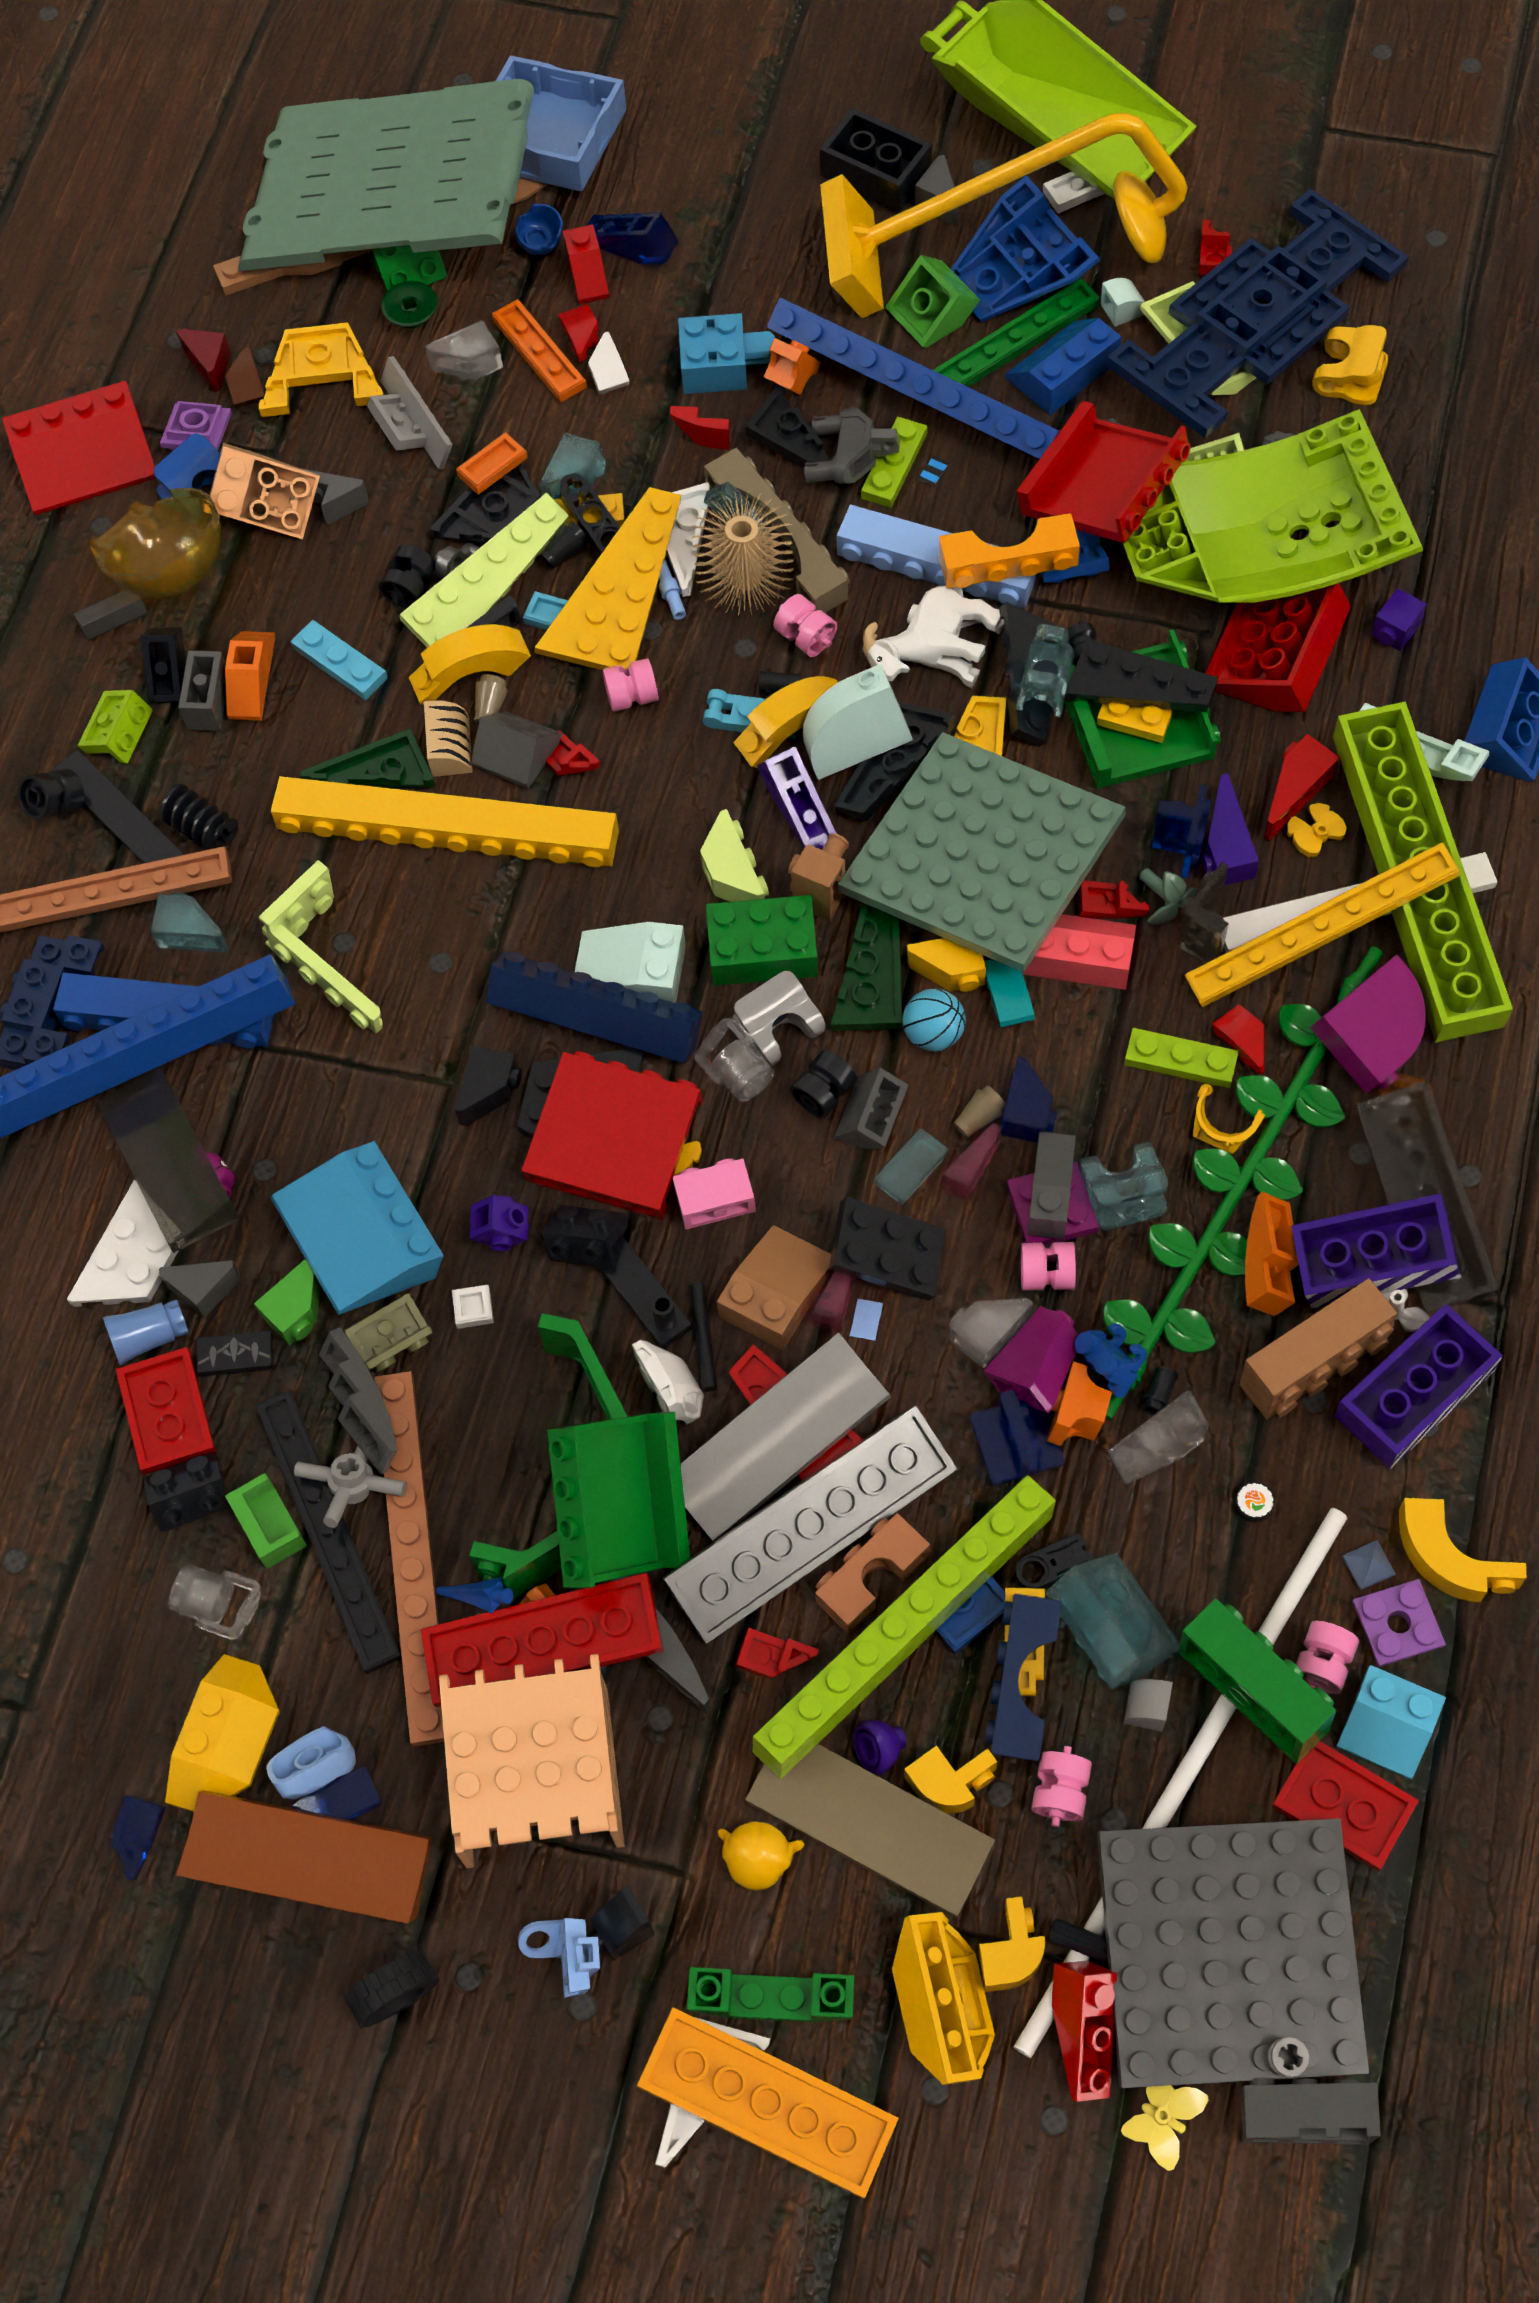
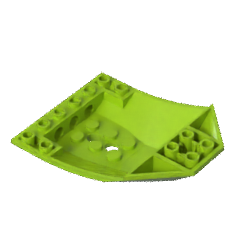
M1360 409L1297 435L1267 445L1232 454L1182 462L1174 473L1170 484L1164 487L1155 505L1142 518L1139 528L1133 531L1128 540L1123 543L1137 581L1219 603H1256L1325 588L1423 551L1422 544ZM1331 521H1340L1334 527L1328 528L1325 526ZM1306 529L1309 531L1307 537L1302 540L1291 538V535L1296 530Z

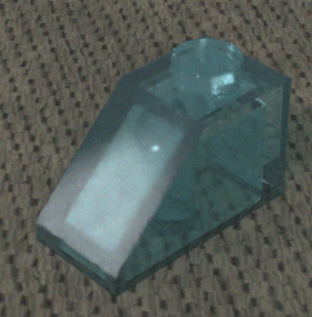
M564 433L540 481L542 496L547 493L552 499H561L560 482L569 474L582 475L592 487L597 476H602L606 465V459L602 455L601 443ZM572 485L568 487L569 493H580V487L577 489Z
M183 893L158 895L151 932L159 948L227 952L228 945L220 928L193 897Z

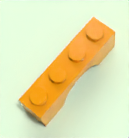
M1071 513L1038 519L1033 534L1024 542L1011 547H997L987 544L979 539L972 530L939 536V560L947 589L954 587L965 588L972 584L988 581L999 582L1006 578L1023 575L1033 576L1037 573L1051 570H1066L1070 567L1078 566L1080 544Z

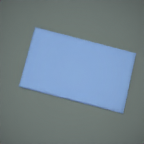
M857 1299L850 1336L875 1341L883 1303Z

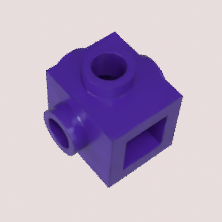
M496 1195L489 1196L471 1205V1240L489 1245L492 1250L500 1252L509 1251L513 1246L527 1240L529 1231L528 1206L514 1202V1199L509 1196Z

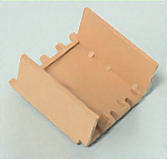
M599 1654L590 1655L591 1669L565 1672L563 1659L554 1660L555 1674L525 1678L524 1666L519 1664L515 1665L516 1679L485 1683L484 1670H475L476 1684L450 1688L448 1674L439 1675L451 1828L455 1840V1852L466 1868L474 1867L473 1849L492 1846L491 1832L497 1831L499 1845L532 1841L531 1826L538 1825L540 1840L573 1835V1820L579 1821L580 1834L610 1831L616 1847H625L609 1695L600 1669Z

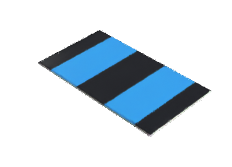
M933 456L918 479L934 486L949 462Z

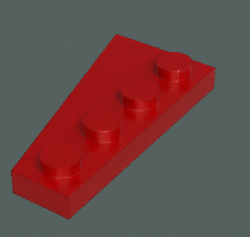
M754 1344L729 1371V1374L750 1405L788 1375ZM851 1430L803 1470L799 1477L802 1481L863 1439Z

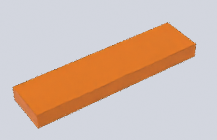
M519 299L492 313L493 322L560 403L587 388L586 380Z

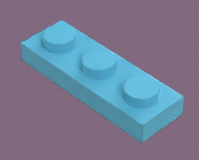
M314 620L307 624L290 641L293 650L365 701L388 679L384 669Z

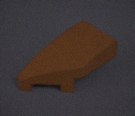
M246 346L225 375L235 408L260 402L265 396L250 347Z

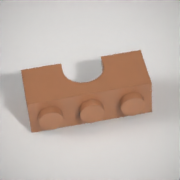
M898 1513L890 1520L887 1518L882 1519L871 1531L870 1535L872 1538L863 1547L859 1544L854 1546L844 1557L843 1561L845 1564L836 1573L833 1571L826 1573L816 1585L818 1589L815 1592L816 1604L848 1635L876 1609V1598L863 1584L864 1578L868 1573L875 1569H888L904 1582L930 1556L931 1544Z

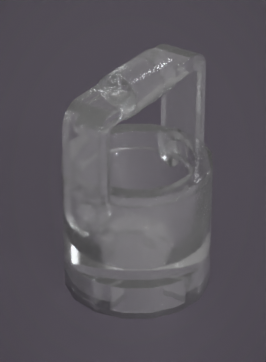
M724 1018L718 1025H714L695 1053V1060L712 1080L720 1085L723 1083L740 1102L748 1101L757 1096L768 1086L774 1076L773 1068L752 1046L755 1043L754 1039L734 1018ZM730 1028L739 1040L725 1047L716 1056L713 1063H711L706 1056L711 1050H714L725 1036V1032Z
M186 1564L177 1575L169 1597V1609L177 1614L197 1620L196 1625L203 1630L234 1640L241 1635L245 1625L250 1624L259 1606L258 1600L261 1596L260 1584L255 1580L230 1571H224L220 1575L192 1564ZM235 1584L249 1589L251 1592L242 1603L232 1628L218 1623L222 1620L229 1607Z

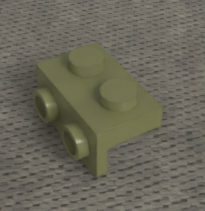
M409 1293L404 1294L343 1330L361 1355L368 1370L374 1367L377 1372L395 1363L396 1359L393 1355L405 1348L411 1353L427 1344L429 1341L426 1336L432 1333L430 1326L425 1322Z

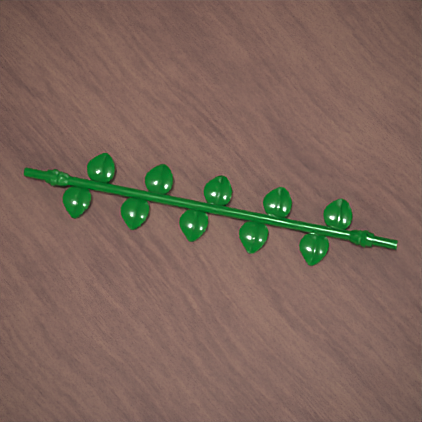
M1370 947L1357 971L1351 972L1350 976L1344 979L1338 995V1003L1370 977L1383 954L1379 948ZM1305 1004L1282 1005L1279 1010V1025L1287 1040L1300 1047L1312 1046L1284 1096L1276 1083L1268 1077L1241 1076L1237 1080L1236 1096L1242 1109L1252 1117L1260 1109L1265 1114L1264 1119L1270 1118L1241 1169L1233 1156L1225 1150L1202 1149L1196 1150L1193 1155V1170L1199 1183L1214 1193L1227 1192L1198 1243L1196 1244L1191 1233L1182 1225L1166 1223L1150 1227L1148 1243L1157 1261L1169 1268L1183 1267L1153 1320L1151 1321L1146 1309L1140 1303L1133 1300L1107 1301L1103 1307V1321L1112 1338L1115 1335L1109 1330V1326L1115 1323L1120 1324L1127 1333L1122 1344L1133 1345L1139 1343L1147 1351V1358L1163 1331L1166 1341L1174 1349L1184 1353H1200L1210 1349L1216 1343L1210 1327L1202 1314L1193 1309L1176 1308L1207 1255L1211 1265L1218 1272L1231 1277L1245 1276L1247 1239L1241 1234L1233 1232L1221 1233L1251 1179L1253 1187L1258 1194L1265 1192L1287 1201L1302 1193L1303 1188L1293 1168L1286 1161L1272 1157L1264 1158L1293 1107L1295 1106L1297 1116L1304 1123L1316 1128L1337 1125L1345 1118V1114L1331 1090L1321 1085H1307L1327 1051V1047L1310 1029L1321 1018L1320 1014L1313 1007ZM1130 1353L1128 1356L1133 1359L1136 1355ZM1147 1358L1137 1372L1139 1376L1127 1393L1132 1392L1135 1386L1140 1385L1146 1369ZM1112 1393L1105 1420H1112L1125 1396L1118 1398Z

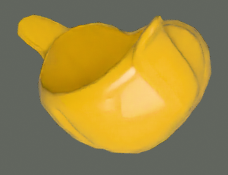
M752 1821L734 1829L732 1834L722 1828L718 1830V1835L724 1842L722 1848L723 1859L727 1863L733 1880L741 1887L749 1890H764L774 1885L783 1875L784 1871L789 1868L794 1853L804 1847L802 1840L788 1842L781 1831L771 1824Z

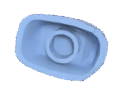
M323 1726L304 1735L277 1753L267 1764V1774L276 1790L284 1799L301 1798L326 1788L337 1777L350 1773L356 1764L355 1750L347 1737Z

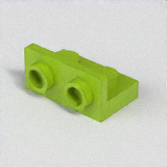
M133 690L104 691L77 746L86 754L110 753L121 764L128 763L151 716L152 708Z

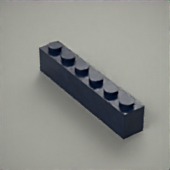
M503 952L491 965L486 1003L682 1063H685L696 1049L703 1011L693 1009L690 1005L683 1002L673 1003L666 1001L650 992L640 993L633 991L617 982L600 981L584 972H571L561 969L551 962H538L528 959L518 952Z

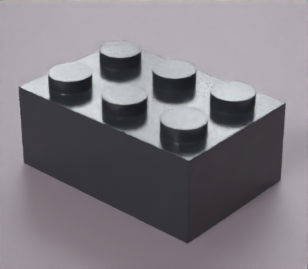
M854 108L848 112L820 148V176L831 180L843 174L859 194L898 212L902 210L915 193L916 183L932 164L931 143Z

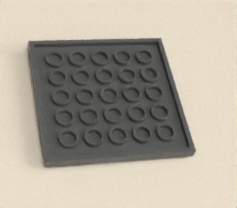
M1341 1818L1097 1832L1108 1966L1112 1972H1117V1980L1113 1989L1115 1993L1114 2034L1119 2088L1252 2081L1253 2078L1286 2079L1369 2074ZM1296 2038L1306 2046L1309 2053V2064L1303 2073L1298 2076L1284 2077L1272 2070L1267 2056L1271 2044L1277 2039ZM1287 2045L1288 2050L1280 2049L1278 2057L1284 2060L1283 2067L1290 2070L1289 2064L1296 2065L1298 2058L1293 2055V2047Z

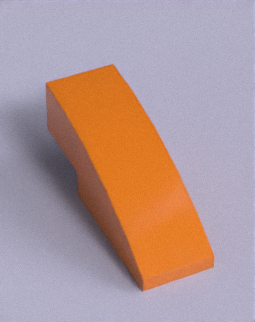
M1261 1192L1256 1199L1247 1239L1245 1258L1247 1306L1276 1316L1295 1303L1290 1271L1299 1266L1292 1231V1225L1294 1224L1290 1203Z

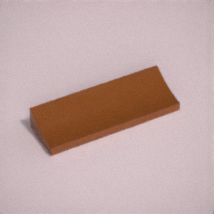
M202 1790L198 1792L191 1827L176 1876L409 1924L418 1917L432 1837Z

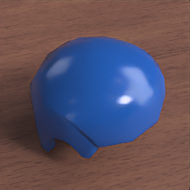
M536 203L531 205L527 213L519 215L515 228V238L519 247L532 256L547 255L553 252L561 242L563 221L559 212L550 205Z

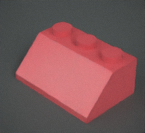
M1062 914L1023 975L1126 990L1136 925Z

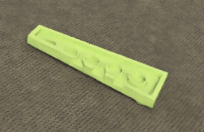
M545 493L400 614V620L427 648L439 639L465 629L492 609L501 597L504 598L510 591L512 584L522 573L524 574L533 564L536 556L544 551L561 526L567 524L569 515Z

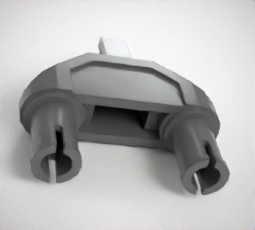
M855 407L845 408L840 414L813 416L812 428L818 437L840 435L837 454L833 457V460L806 462L804 467L805 479L808 484L831 480L840 485L856 482L876 465L877 457L899 452L900 439L897 430L875 429L873 421Z

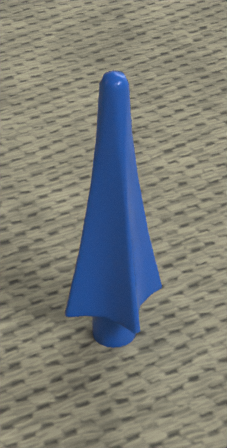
M503 1577L465 1585L439 1586L435 1589V1593L439 1596L463 1601L490 1613H493L499 1604H509L513 1600V1591L510 1588H503Z

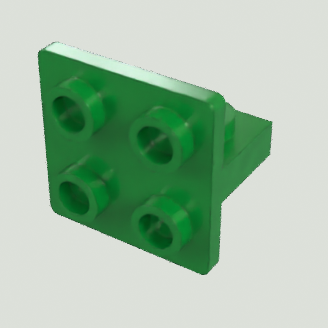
M410 245L371 249L373 252V256L370 257L374 270L380 273L386 291L402 282L417 281L428 285L447 277L439 250L413 253Z

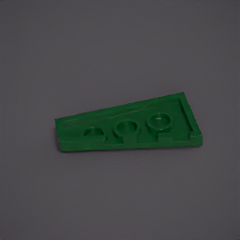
M862 902L843 983L838 994L835 1014H833L831 1021V1031L902 1029L899 918Z

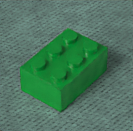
M811 895L706 904L713 986L765 982L782 971L792 972L797 979L818 977Z

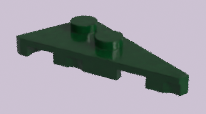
M410 728L299 771L302 779L372 787L431 788L436 786Z

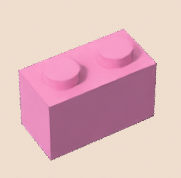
M724 1159L708 1168H689L683 1170L679 1175L672 1176L685 1230L756 1212L754 1194L744 1159Z

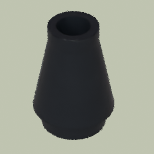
M571 521L568 525L563 524L546 549L540 553V556L551 569H554L560 563L585 550L584 545L589 542V539L584 531L575 522Z

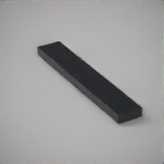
M76 750L51 770L69 769L78 775L84 788L83 805L142 864L184 855L80 751ZM192 892L174 896L181 902Z

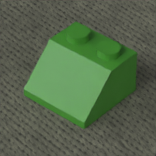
M920 255L885 308L922 347L927 348L960 328L977 306L980 299L942 260Z

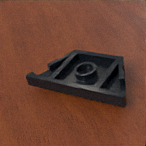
M520 463L479 495L468 487L430 527L431 536L436 539L484 545L541 498L535 485L531 483L524 465L522 466Z

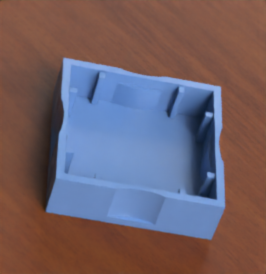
M510 55L496 81L524 79L534 86L527 122L528 139L520 178L582 192L627 110L624 80L584 71L565 70L548 63Z

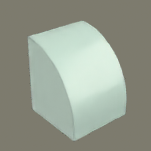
M1115 278L1102 283L1101 306L1115 327L1144 316V313L1139 308L1140 304L1145 301L1132 281L1126 278Z

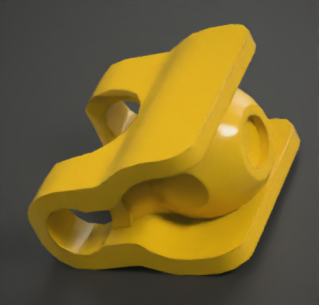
M1365 325L1357 328L1340 326L1330 329L1324 341L1325 351L1332 358L1343 361L1336 364H1323L1318 367L1312 379L1314 390L1322 396L1342 398L1356 404L1370 405L1376 402L1388 364V355L1382 351L1387 337L1386 329L1376 325Z

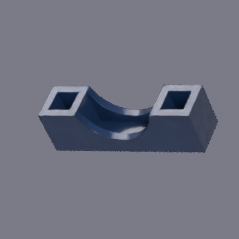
M1014 1594L1013 1602H1005L1002 1624L1010 1626L1008 1641L1000 1640L996 1663L1004 1665L1002 1681L994 1680L991 1704L998 1705L996 1721L988 1720L985 1744L992 1745L991 1753L1039 1761L1045 1721L1032 1713L1025 1705L1019 1691V1672L1024 1660L1032 1651L1042 1645L1056 1642L1062 1601Z

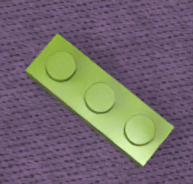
M898 416L891 429H896L900 439L899 452L877 457L876 465L871 469L861 489V499L892 508L928 433L927 425Z
M1132 1028L1124 1065L1230 1088L1239 1051Z

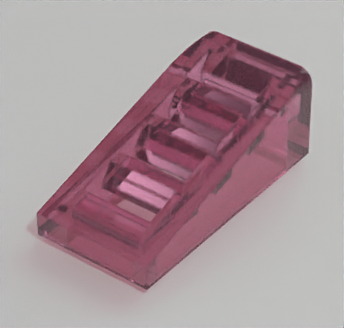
M992 1123L943 1173L942 1188L945 1191L965 1200L970 1198L1000 1143L999 1125Z
M837 1271L834 1272L813 1308L811 1314L813 1326L839 1332L843 1330L855 1277Z

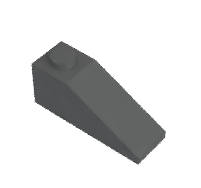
M1039 1132L1028 1235L1065 1239L1076 1139L1074 1135Z

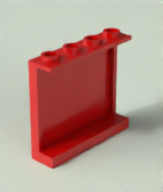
M1082 401L1016 492L1022 515L1040 519L1071 513L1076 530L1125 543L1133 531L1139 528L1142 518L1155 505L1164 487L1170 484L1174 473L1181 463L1187 460L1191 446L1188 442L1186 427L1181 426L1173 438L1097 419L1094 404Z
M576 1051L574 1055L563 1052L521 1171L527 1182L664 1220L668 1208L666 1197L673 1180L672 1176L675 1174L697 1105L702 1106L703 1104L701 1091L697 1089L694 1083L678 1079L675 1083L664 1080L660 1074L650 1070H643L642 1073L629 1070L627 1065L617 1061H609L606 1064L595 1061L593 1056L584 1052Z

